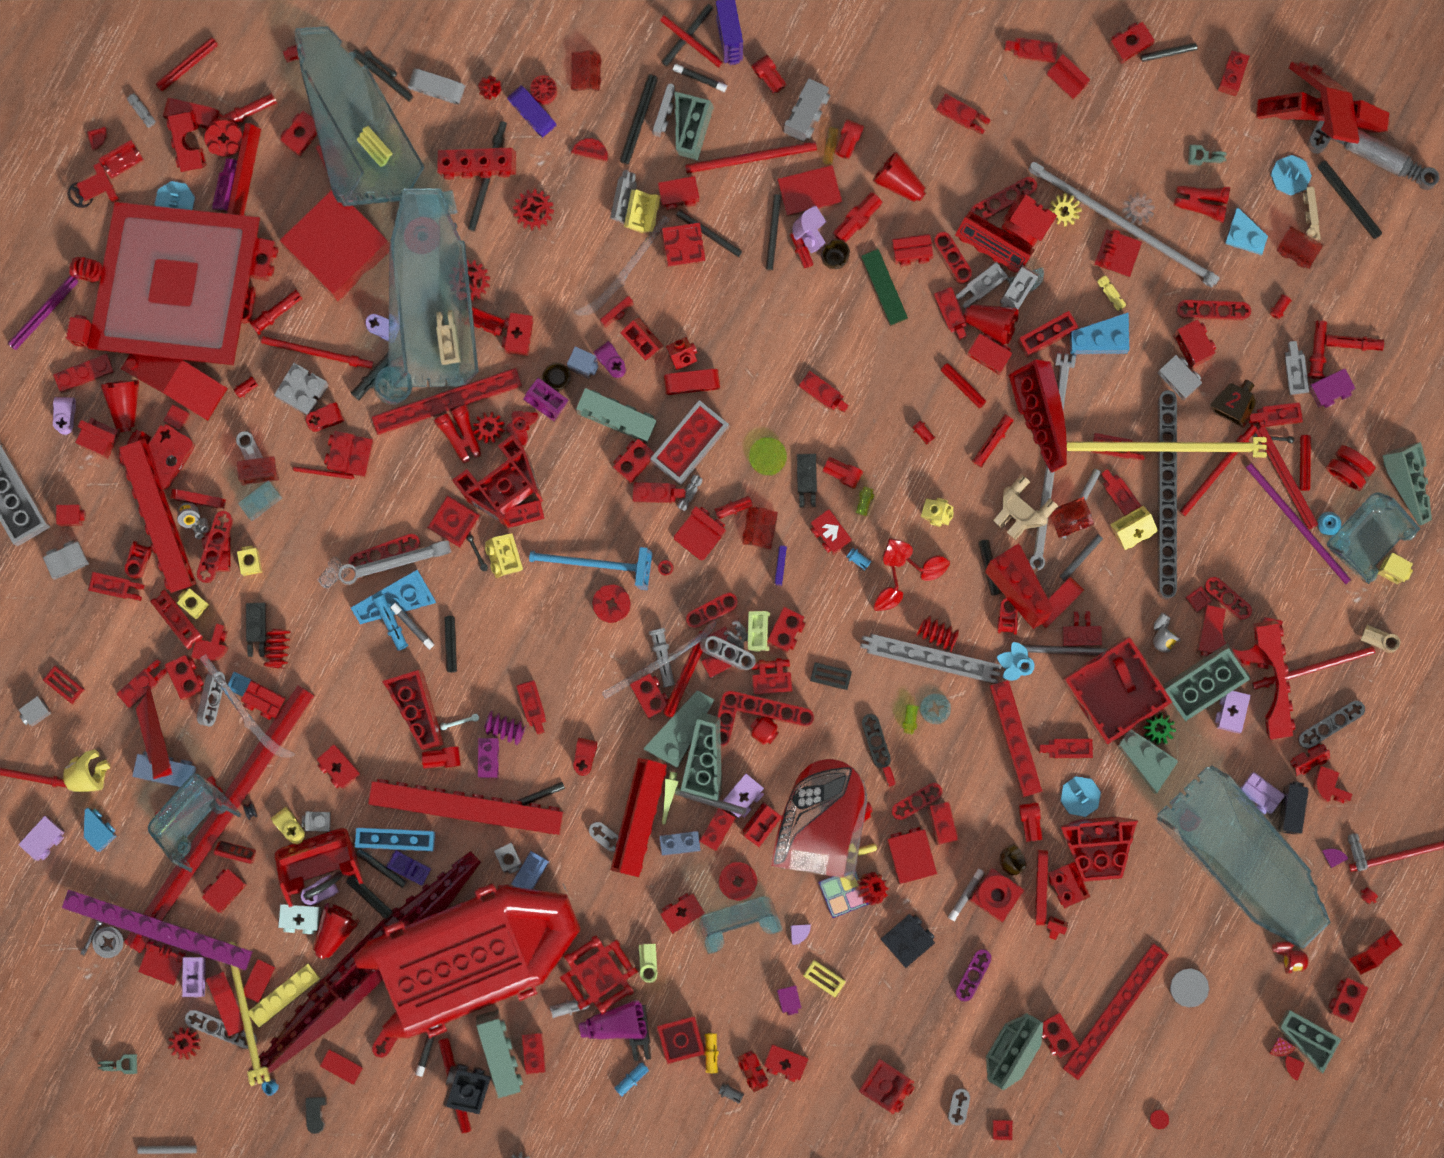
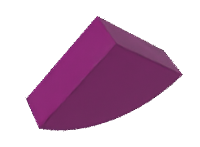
M1337 849L1321 851L1330 868L1348 859L1343 852Z

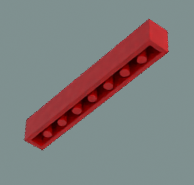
M139 440L119 447V457L127 469L125 474L132 483V494L138 500V511L141 517H144L146 523L145 531L151 537V547L159 559L158 567L164 573L166 588L170 590V593L197 584L146 440Z

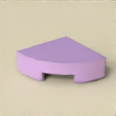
M811 925L791 926L792 945L799 944L806 939Z

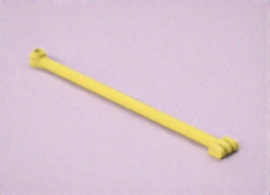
M1253 437V443L1067 442V451L1253 452V457L1263 458L1267 457V453L1259 452V450H1266L1267 445H1259V442H1267V438Z

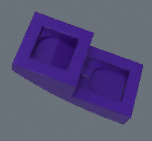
M396 850L386 866L421 886L431 870Z

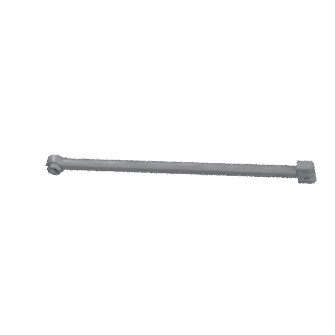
M1031 163L1029 172L1033 175L1043 178L1070 196L1074 195L1076 200H1079L1105 218L1204 279L1202 282L1205 285L1212 287L1217 284L1220 278L1213 272L1199 266L1057 178L1038 163Z
M1057 352L1055 366H1060L1057 386L1064 410L1069 368L1075 367L1076 355L1072 354L1070 362L1068 361L1069 354L1065 353L1064 360H1060L1061 352ZM1047 465L1040 509L1049 498L1051 499L1055 472H1050ZM1047 524L1037 527L1034 554L1029 562L1033 570L1036 568L1033 564L1034 560L1040 561L1037 571L1041 570L1045 565L1043 552Z

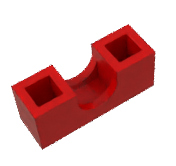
M194 110L169 115L167 127L172 132L171 145L176 150L177 157H175L177 167L180 168L181 172L207 166L203 147L192 148L186 142V134L198 129Z

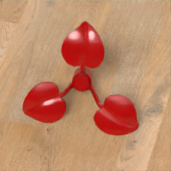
M889 538L882 560L885 565L891 567L895 586L894 588L887 587L879 593L874 602L873 609L875 611L889 610L896 607L902 601L903 592L898 590L899 585L895 566L901 567L908 561L918 571H922L920 574L922 580L932 581L946 572L950 565V560L944 556L937 555L930 557L925 561L923 567H919L909 558L913 553V548L909 543Z

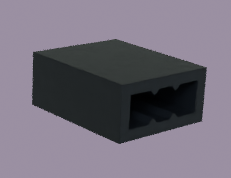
M1293 782L1290 785L1284 786L1283 794L1285 796L1282 799L1277 832L1293 835L1302 834L1309 787H1304V783Z

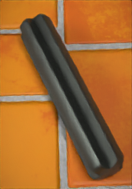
M988 539L981 540L978 543L985 570L990 561L993 560ZM986 574L991 595L1001 594V590Z
M445 616L446 671L454 673L457 672L455 617Z
M349 876L346 883L384 919H388L393 914V911L363 883L359 884L356 876Z

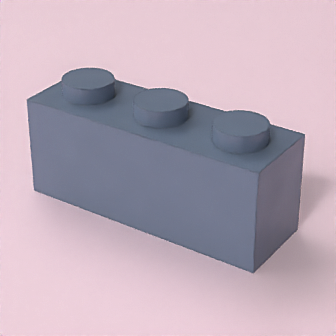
M143 751V755L137 754L132 777L192 789L197 767L192 766L191 761L181 760L178 763L173 762L174 758L168 757L173 775L153 779L152 764L149 763L147 752Z

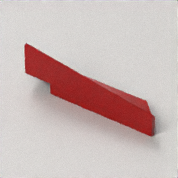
M148 688L147 693L136 708L148 760L152 764L153 779L173 774L151 688Z

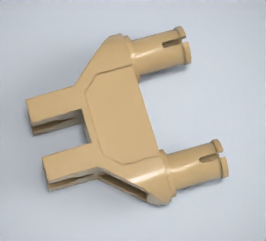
M1022 474L1011 487L1008 486L1004 489L1003 510L993 520L998 526L1003 528L1013 517L1016 522L1007 533L1015 540L1025 529L1046 525L1048 523L1047 518L1058 507L1050 498L1039 511H1035L1025 503L1019 494L1030 481Z

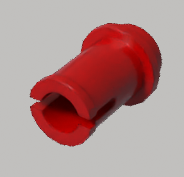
M1281 294L1275 306L1271 307L1270 315L1278 320L1283 318V313L1292 300L1288 296Z
M250 376L240 385H235L236 388L233 391L239 399L241 397L245 398V395L255 387H258V384Z
M920 420L912 427L914 429L913 432H916L927 445L936 437L924 425L926 423Z

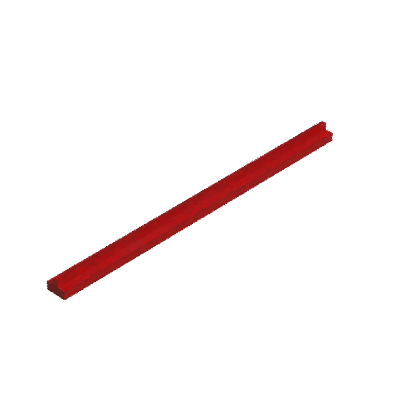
M299 685L296 687L143 915L161 921L165 919L314 698V695ZM131 932L124 943L137 952L142 953L151 938Z

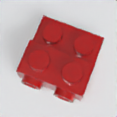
M334 431V435L329 437L328 446H331L330 454L326 453L324 464L331 471L366 477L373 439Z
M879 1059L858 1092L894 1115L895 1112L901 1111L904 1106L903 1099L906 1095L910 1096L915 1087L913 1086V1080Z

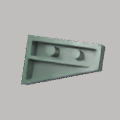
M675 92L676 151L680 156L698 160L714 106L710 100Z
M1132 729L1125 733L1117 745L1154 794L1158 793L1178 763V760Z

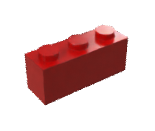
M1067 311L1020 337L1018 344L1026 358L1070 335L1072 331L1078 329V325L1070 311Z

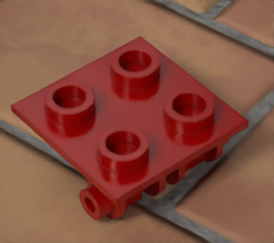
M1106 229L1094 265L1130 277L1142 241L1119 234L1120 231L1113 229L1111 231Z
M151 938L147 943V950L138 972L174 986L183 965V958L186 957L188 951Z

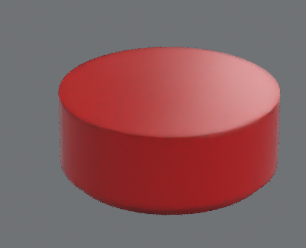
M1155 1110L1150 1114L1149 1122L1155 1129H1164L1169 1124V1116L1163 1110Z

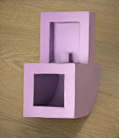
M817 206L806 210L793 224L795 240L802 238L811 253L816 252L826 243L818 231L826 220Z

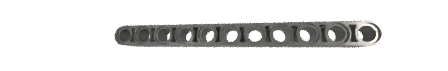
M1170 390L1162 392L1158 398V442H1165L1162 436L1166 433L1171 435V442H1177V397ZM1163 396L1171 397L1172 403L1169 405L1165 404L1162 400ZM1163 415L1171 416L1172 422L1169 424L1165 423L1162 419ZM1158 451L1157 591L1162 599L1167 600L1172 598L1177 592V452H1167L1172 456V460L1168 462L1162 457L1165 451ZM1163 472H1170L1172 479L1169 481L1165 480L1162 476ZM1164 490L1171 492V499L1167 500L1163 497L1162 493ZM1164 509L1171 511V518L1167 519L1163 516L1162 512ZM1164 528L1171 530L1172 536L1170 538L1163 535L1162 531ZM1164 547L1171 549L1172 555L1170 557H1166L1163 554L1162 550ZM1164 566L1171 568L1172 574L1170 576L1163 574L1162 569ZM1168 585L1171 587V595L1163 593V586Z

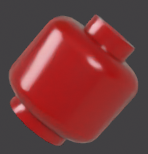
M762 717L760 720L756 718L750 726L752 728L751 737L762 745L767 743L770 745L779 734L777 731L778 725L767 717Z

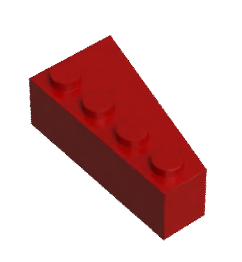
M1020 544L1014 545L991 560L985 573L1032 629L1047 621L1053 608Z
M416 670L382 681L421 750L444 745L423 671Z

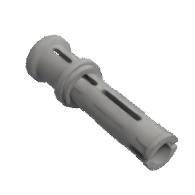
M665 628L648 632L652 637V650L657 655L664 685L663 688L675 685L667 652L669 644L666 643L664 635Z

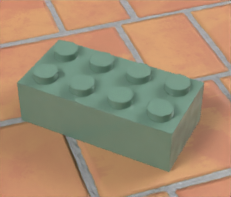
M1227 643L1165 683L1163 688L1183 719L1187 721L1250 680V675Z

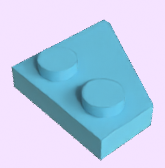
M1237 208L1225 244L1262 255L1268 236Z

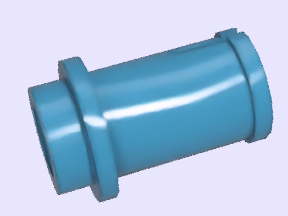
M852 548L846 556L849 559L848 561L854 562L865 571L871 560L859 553V549L855 550Z

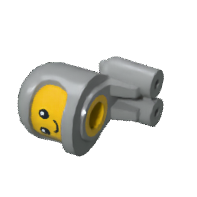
M185 502L179 506L177 511L178 523L185 528H192L195 537L201 539L203 533L209 531L207 519L200 518L198 507L191 502Z
M1161 613L1153 624L1154 630H1159L1153 639V645L1158 651L1168 653L1177 641L1180 642L1181 639L1167 629L1170 617L1165 613Z

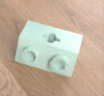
M280 904L278 928H283V932L295 933V929H302L303 934H314V930L318 931L321 908L295 905L289 908L288 905ZM299 914H301L302 918H305L304 922H301L300 925L295 921V917H299Z

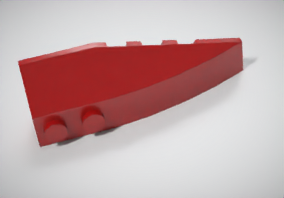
M1035 359L1009 374V379L1020 415L1024 416L1027 428L1031 429L1034 435L1033 440L1035 444L1039 445L1040 453L1049 471L1053 473L1067 465L1064 412L1051 361Z

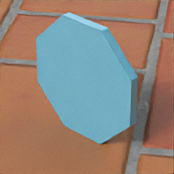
M1293 155L1277 160L1271 173L1276 189L1290 196L1306 190L1312 177L1306 161Z
M170 181L158 189L155 206L193 210L195 197L187 184Z
M1076 776L1063 785L1060 801L1069 814L1086 817L1098 809L1101 791L1092 779Z

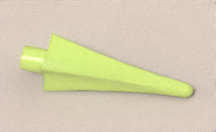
M670 771L669 778L665 779L662 824L666 823L669 808L679 782L676 780V772Z

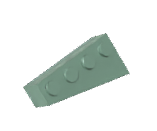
M697 690L643 750L678 768L692 743L697 718L701 713L707 714L714 699Z
M701 713L696 721L681 791L718 801L722 794L720 717Z
M499 1009L476 1016V1026L498 1098L521 1092L523 1080L521 1074L516 1072L515 1067H518L515 1055H511L510 1037H506L505 1031L507 1027L504 1019L501 1020Z

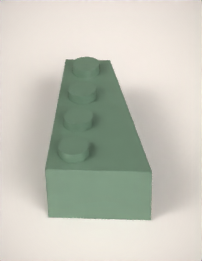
M587 388L584 389L576 408L578 415L635 439H640L647 444L657 424L653 415L646 412L643 414L636 411V408L630 405L624 406L613 398H606L602 394Z

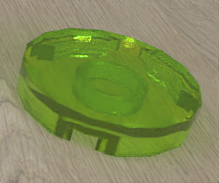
M774 438L757 440L749 452V462L752 468L764 476H772L779 473L787 461V452L784 445Z

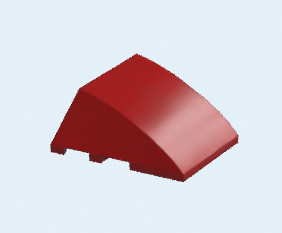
M1114 816L1079 819L1060 826L1084 882L1123 878L1138 820Z

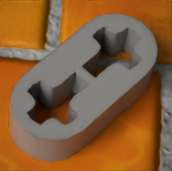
M600 822L593 823L589 828L590 836L607 850L615 852L616 847L610 848V843L606 840V837L618 839V835ZM602 826L601 831L605 836L602 837L599 834L594 836L595 831L593 828Z
M964 1089L955 1090L951 1099L948 1119L956 1126L962 1125L965 1122L968 1112L970 1095ZM964 1092V1096L967 1099L962 1101L961 1106H958L959 1100L956 1098V1095ZM957 1108H960V1115L963 1118L962 1120L959 1119L958 1122H954L955 1119L952 1118V1114H956Z

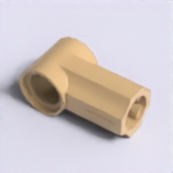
M1366 625L1361 637V641L1383 649L1387 653L1395 652L1401 643L1397 635L1389 634L1369 625ZM1387 639L1395 641L1396 645L1394 648L1387 647Z

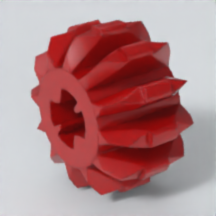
M79 256L72 258L70 262L69 273L72 277L87 282L99 281L102 273L100 262Z
M483 412V419L480 416L476 417L480 423H473V426L478 428L473 432L475 435L480 434L477 438L479 441L485 437V444H488L489 439L494 444L496 443L494 437L502 439L499 432L505 433V429L500 428L505 425V422H498L501 416L497 415L494 418V412H491L489 417H487L486 412ZM487 424L494 426L491 432H488L487 429L484 430V427L487 428Z
M875 872L863 874L861 879L857 881L859 886L855 890L860 893L857 897H862V903H868L869 905L882 903L883 899L888 896L885 892L889 889L885 886L887 880H882V874L876 875Z
M180 1027L179 1034L176 1031L172 1032L176 1038H168V1041L173 1042V1045H169L168 1049L175 1048L171 1055L174 1056L179 1052V1060L183 1058V1055L186 1060H189L190 1054L193 1056L197 1055L193 1049L201 1048V1046L195 1045V1042H200L201 1038L194 1039L197 1031L190 1035V1027H187L185 1032L183 1027ZM186 1038V1042H189V1046H186L183 1049V1045H180V1041L185 1040Z

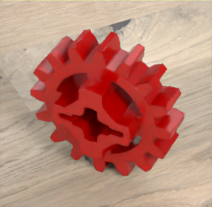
M534 189L533 193L526 190L527 195L525 196L520 193L521 200L515 199V203L518 206H513V210L517 211L514 214V218H519L517 223H524V229L530 226L531 231L534 230V227L541 230L540 225L542 224L547 227L546 221H552L550 214H554V210L550 209L554 206L553 202H548L550 196L544 197V191L537 194L536 189ZM534 198L540 199L543 202L539 203L535 201ZM527 200L528 203L521 209L523 203ZM533 206L536 209V213L534 214L531 211V207ZM546 211L545 216L540 220L541 214ZM529 217L533 219L534 222H530L525 218Z
M466 260L465 265L459 262V268L453 267L455 274L449 275L453 279L449 281V285H454L451 291H457V298L462 295L463 301L470 297L471 302H473L475 296L481 299V293L487 294L484 288H490V284L486 283V281L490 280V276H485L488 270H482V263L477 266L476 260L472 264ZM467 269H474V270H477V271H476V272H470V271H468ZM462 273V278L457 283V278ZM465 274H467V276L470 277V279H473L472 281L474 287H472V285L467 282V277ZM482 279V284L478 289V282ZM468 289V290H471L472 292H471V293H467V292H464V291H462V290Z

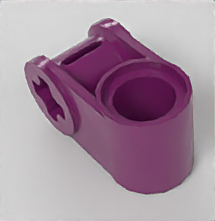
M609 341L593 351L596 358L612 377L621 378L626 372L625 363ZM614 365L620 366V369H621V370H620V371H617L616 369L614 370V367H613V366H614Z

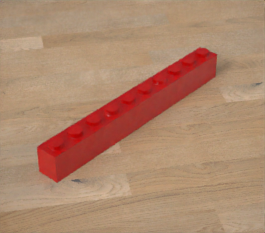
M377 779V782L372 781L369 805L560 835L564 812H561L559 807L549 806L548 809H542L540 804L535 803L523 806L521 801L516 800L505 803L502 798L491 797V800H486L484 795L472 794V797L464 796L465 792L453 791V794L445 793L446 789L434 788V791L426 790L427 786L415 785V788L407 787L408 783L396 782V785L388 784L389 780Z

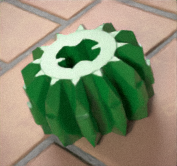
M1160 712L1158 719L1155 714L1151 716L1152 720L1147 718L1145 721L1150 726L1144 725L1143 729L1149 730V732L1144 734L1145 737L1152 736L1149 742L1152 743L1156 739V745H1160L1162 739V742L1167 744V738L1171 740L1174 738L1169 732H1176L1175 728H1170L1175 722H1167L1170 718L1169 715L1163 719V713ZM1156 724L1164 727L1162 734L1159 731H1155V728H1157Z

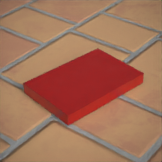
M833 165L777 179L787 216L805 212L814 206L822 208L842 203Z

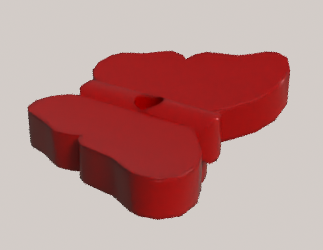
M514 411L511 415V423L507 424L506 430L510 435H514L522 446H525L528 442L527 431L530 430V425L538 420L539 414L537 412L524 413L523 411Z

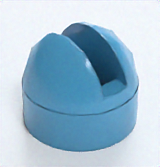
M275 1079L262 1083V1090L268 1096L273 1095L279 1089V1084L275 1082Z

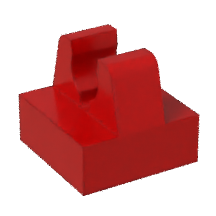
M1050 916L1047 922V928L1051 929L1049 938L1056 940L1059 933L1065 935L1068 922Z

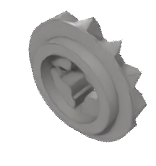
M104 927L95 933L92 944L94 951L99 956L112 958L117 956L123 949L124 939L117 929ZM103 936L107 937V939L115 937V939H113L111 943L114 949L110 948L109 946L102 948V946H104L105 944V938Z

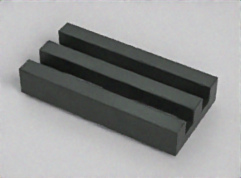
M815 662L810 681L848 690L852 671ZM817 667L847 674V678L817 671ZM815 675L843 681L845 685L817 679Z

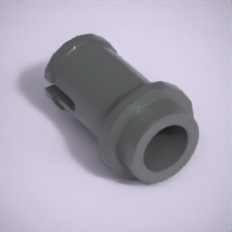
M723 1083L718 1092L722 1098L726 1097L737 1102V1104H740L744 1096V1092L730 1087L729 1083Z

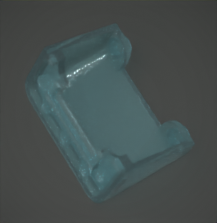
M1377 492L1372 494L1342 525L1340 530L1327 542V547L1362 581L1370 584L1378 576L1379 570L1376 565L1400 539L1403 541L1412 540L1421 528L1393 497Z
M763 896L702 916L699 925L708 954L722 949L724 946L722 933L759 922L760 927L768 934L783 931L773 901L769 897Z

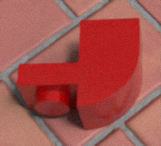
M216 624L211 642L205 640L195 641L191 657L206 662H214L221 659L228 650L227 646L221 645L227 638L228 631H225L226 627Z
M1320 766L1314 779V790L1317 796L1326 803L1330 802L1331 796L1334 797V801L1342 804L1345 801H1351L1352 793L1335 787L1340 773Z

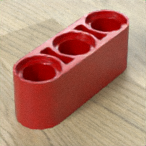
M167 98L162 117L168 119V116L171 114L194 110L198 127L206 129L214 120L219 118L220 111L191 102Z
M946 232L938 233L934 239V247L954 280L959 284L967 283L972 274L970 266L952 237ZM940 238H945L948 244L946 246H941L938 244L937 240ZM950 254H954L957 256L958 260L956 262H950L947 256ZM960 270H964L967 272L968 276L966 278H960L957 272Z
M718 369L663 375L665 395L720 389Z
M1072 577L1048 599L1053 611L1048 620L1041 624L1045 629L1084 591Z
M725 593L694 609L686 617L687 625L691 629H699L733 611L737 607V597L732 593ZM727 597L733 598L734 605L731 607L725 606L723 603L724 599ZM710 606L716 607L717 614L714 616L708 615L706 612L707 608ZM693 615L699 616V624H691L689 621L690 617Z

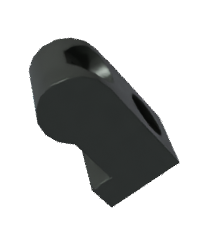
M327 1097L306 1098V1126L312 1134L320 1133L325 1128V1122L322 1118V1105H327Z

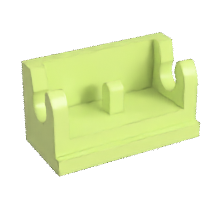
M749 611L748 650L755 652L769 651L767 635L770 612Z

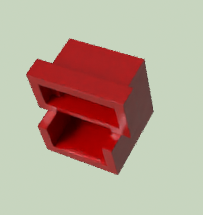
M92 417L88 423L81 420L78 425L81 431L75 443L90 452L108 459L121 432L116 428L114 429L96 421Z

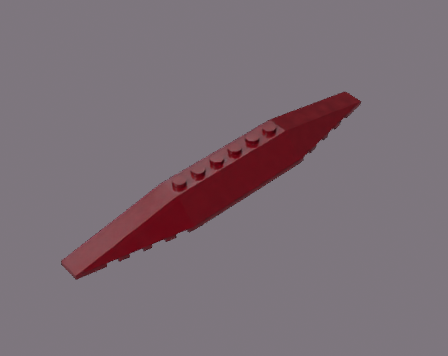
M472 851L452 864V869L447 873L443 871L436 876L437 880L431 885L426 884L423 886V891L415 897L411 895L407 898V903L402 907H395L392 910L393 914L388 919H383L307 994L309 998L303 1005L299 1004L295 1009L296 1014L291 1021L284 1023V1029L280 1035L273 1037L270 1041L272 1045L266 1052L262 1051L259 1055L261 1068L267 1067L269 1074L336 1026L383 980L380 970L357 968L354 956L369 940L386 934L384 927L401 920L404 926L447 909L481 863ZM251 1065V1067L248 1069L249 1072H250V1071H253V1066H252V1065Z

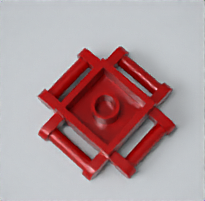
M597 935L591 938V941L573 953L564 955L571 970L559 977L562 983L566 984L579 1004L577 1006L580 1010L593 1002L599 1012L604 1014L607 1012L606 1009L627 995L631 996L634 994L626 980L639 971L636 967L632 966L619 946L620 942L618 939L604 948ZM594 947L598 948L599 952L578 966L575 964L574 961ZM611 950L615 952L626 969L627 973L624 975L621 974L608 954ZM573 975L577 977L589 995L588 999H584L570 977ZM620 984L623 986L624 989L603 1003L600 1002V997Z

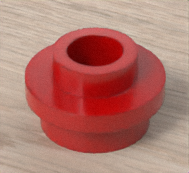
M1368 887L1364 890L1361 889L1360 893L1362 896L1360 898L1367 904L1371 902L1375 904L1377 902L1378 895Z

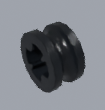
M252 801L248 805L243 804L248 820H251L253 816L258 817Z

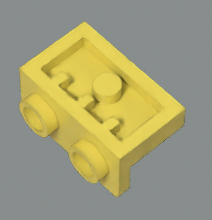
M512 533L494 537L485 542V551L490 558V567L495 578L523 570Z

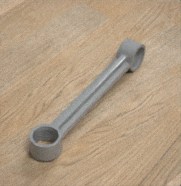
M442 541L428 547L356 567L346 564L340 568L338 575L343 584L351 585L359 577L431 557L443 556L452 551L449 541ZM345 568L352 569L355 572L354 579L344 581L341 577L342 570Z

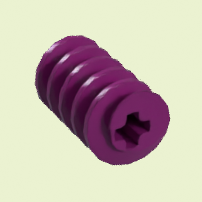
M491 710L484 729L486 728V735L493 731V737L496 738L500 733L501 740H504L507 736V742L511 743L515 739V745H518L522 740L526 725L522 727V721L514 725V718L507 722L506 715L501 720L500 713L493 717V711Z

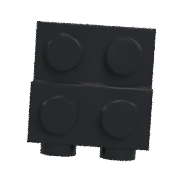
M908 914L880 939L905 969L935 944L933 941L935 936L929 929L925 931L920 926L923 922L916 914L913 916Z
M459 1063L457 1067L451 1066L445 1083L448 1089L443 1106L480 1114L491 1077L485 1073L484 1069L474 1067V1070H469L468 1066Z

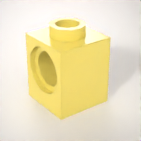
M246 546L241 548L242 551H237L240 571L243 576L262 573L257 548ZM252 555L254 562L251 565H246L245 558Z
M190 588L188 591L184 590L178 597L179 601L177 603L195 619H198L209 606L207 602ZM195 598L196 605L189 608L187 606L188 600Z

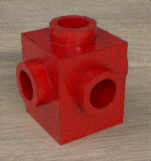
M687 337L678 339L666 346L676 370L687 367L697 361L695 356L698 353L693 342L689 343Z

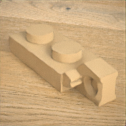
M1307 187L1306 193H1303L1304 205H1308V212H1305L1306 223H1310V228L1306 234L1308 241L1311 242L1320 240L1315 189Z

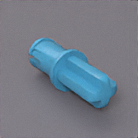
M640 1063L630 1074H626V1077L614 1089L623 1097L649 1071L648 1067L644 1063Z

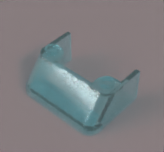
M193 774L149 822L148 833L172 863L191 872L193 870L192 867L184 859L191 849V842L187 838L189 834L211 810L217 814H222L227 810L237 817H240L241 813L228 797L204 777Z

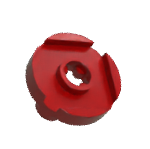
M218 118L206 128L204 140L210 153L218 156H230L239 151L243 133L233 120ZM222 133H225V135L229 137V139H226V141H222L218 137H220Z
M618 585L602 586L595 593L592 601L595 614L606 623H616L623 620L631 608L628 593ZM615 599L617 606L609 609L608 604H606L607 600Z
M741 862L727 865L719 877L721 892L727 898L735 901L749 898L757 886L755 871L747 864ZM735 876H738L740 879L743 878L744 882L741 883V887H737L736 884L733 885L732 881L735 880Z

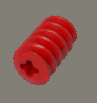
M929 615L923 620L916 634L918 636L922 632V639L930 636V643L936 639V646L943 643L944 650L950 646L951 652L959 636V629L952 633V626L945 629L944 622L938 626V619L931 622V616Z
M272 629V631L266 632V635L271 637V639L266 640V643L271 646L265 647V651L270 653L264 655V658L269 660L263 663L265 667L286 669L282 665L288 664V661L284 660L283 657L289 656L284 650L290 648V646L285 644V642L290 641V638L285 635L291 633L290 630Z

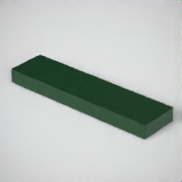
M879 249L862 255L861 259L890 326L907 320L908 316Z

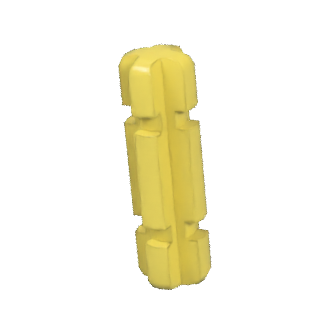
M1103 276L1097 283L1101 288H1104L1103 292L1110 302L1114 303L1115 309L1117 311L1123 309L1126 303L1123 299L1119 298L1121 297L1113 284L1110 285L1108 277Z

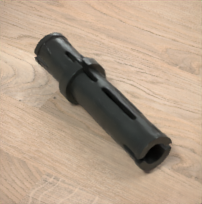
M388 351L367 376L361 378L362 381L350 393L360 401L370 388L373 389L375 387L374 384L398 358Z

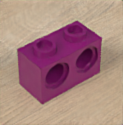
M539 378L532 384L523 399L553 422L569 401Z
M478 738L479 778H499L498 738Z

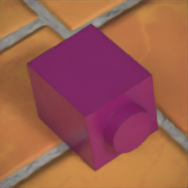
M796 985L777 990L782 1013L787 1012V1016L799 1013L798 1009H801Z

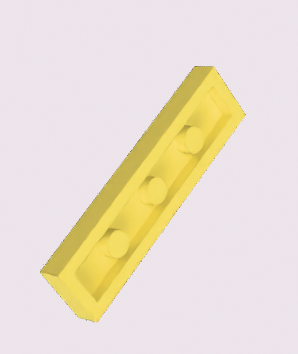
M307 964L248 1011L249 1016L258 1027H261L321 978L310 964Z

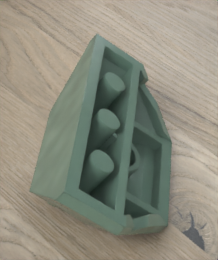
M1026 1013L1022 1017L1005 1023L986 1056L987 1081L1005 1090L1022 1079L1041 1046L1043 1022Z

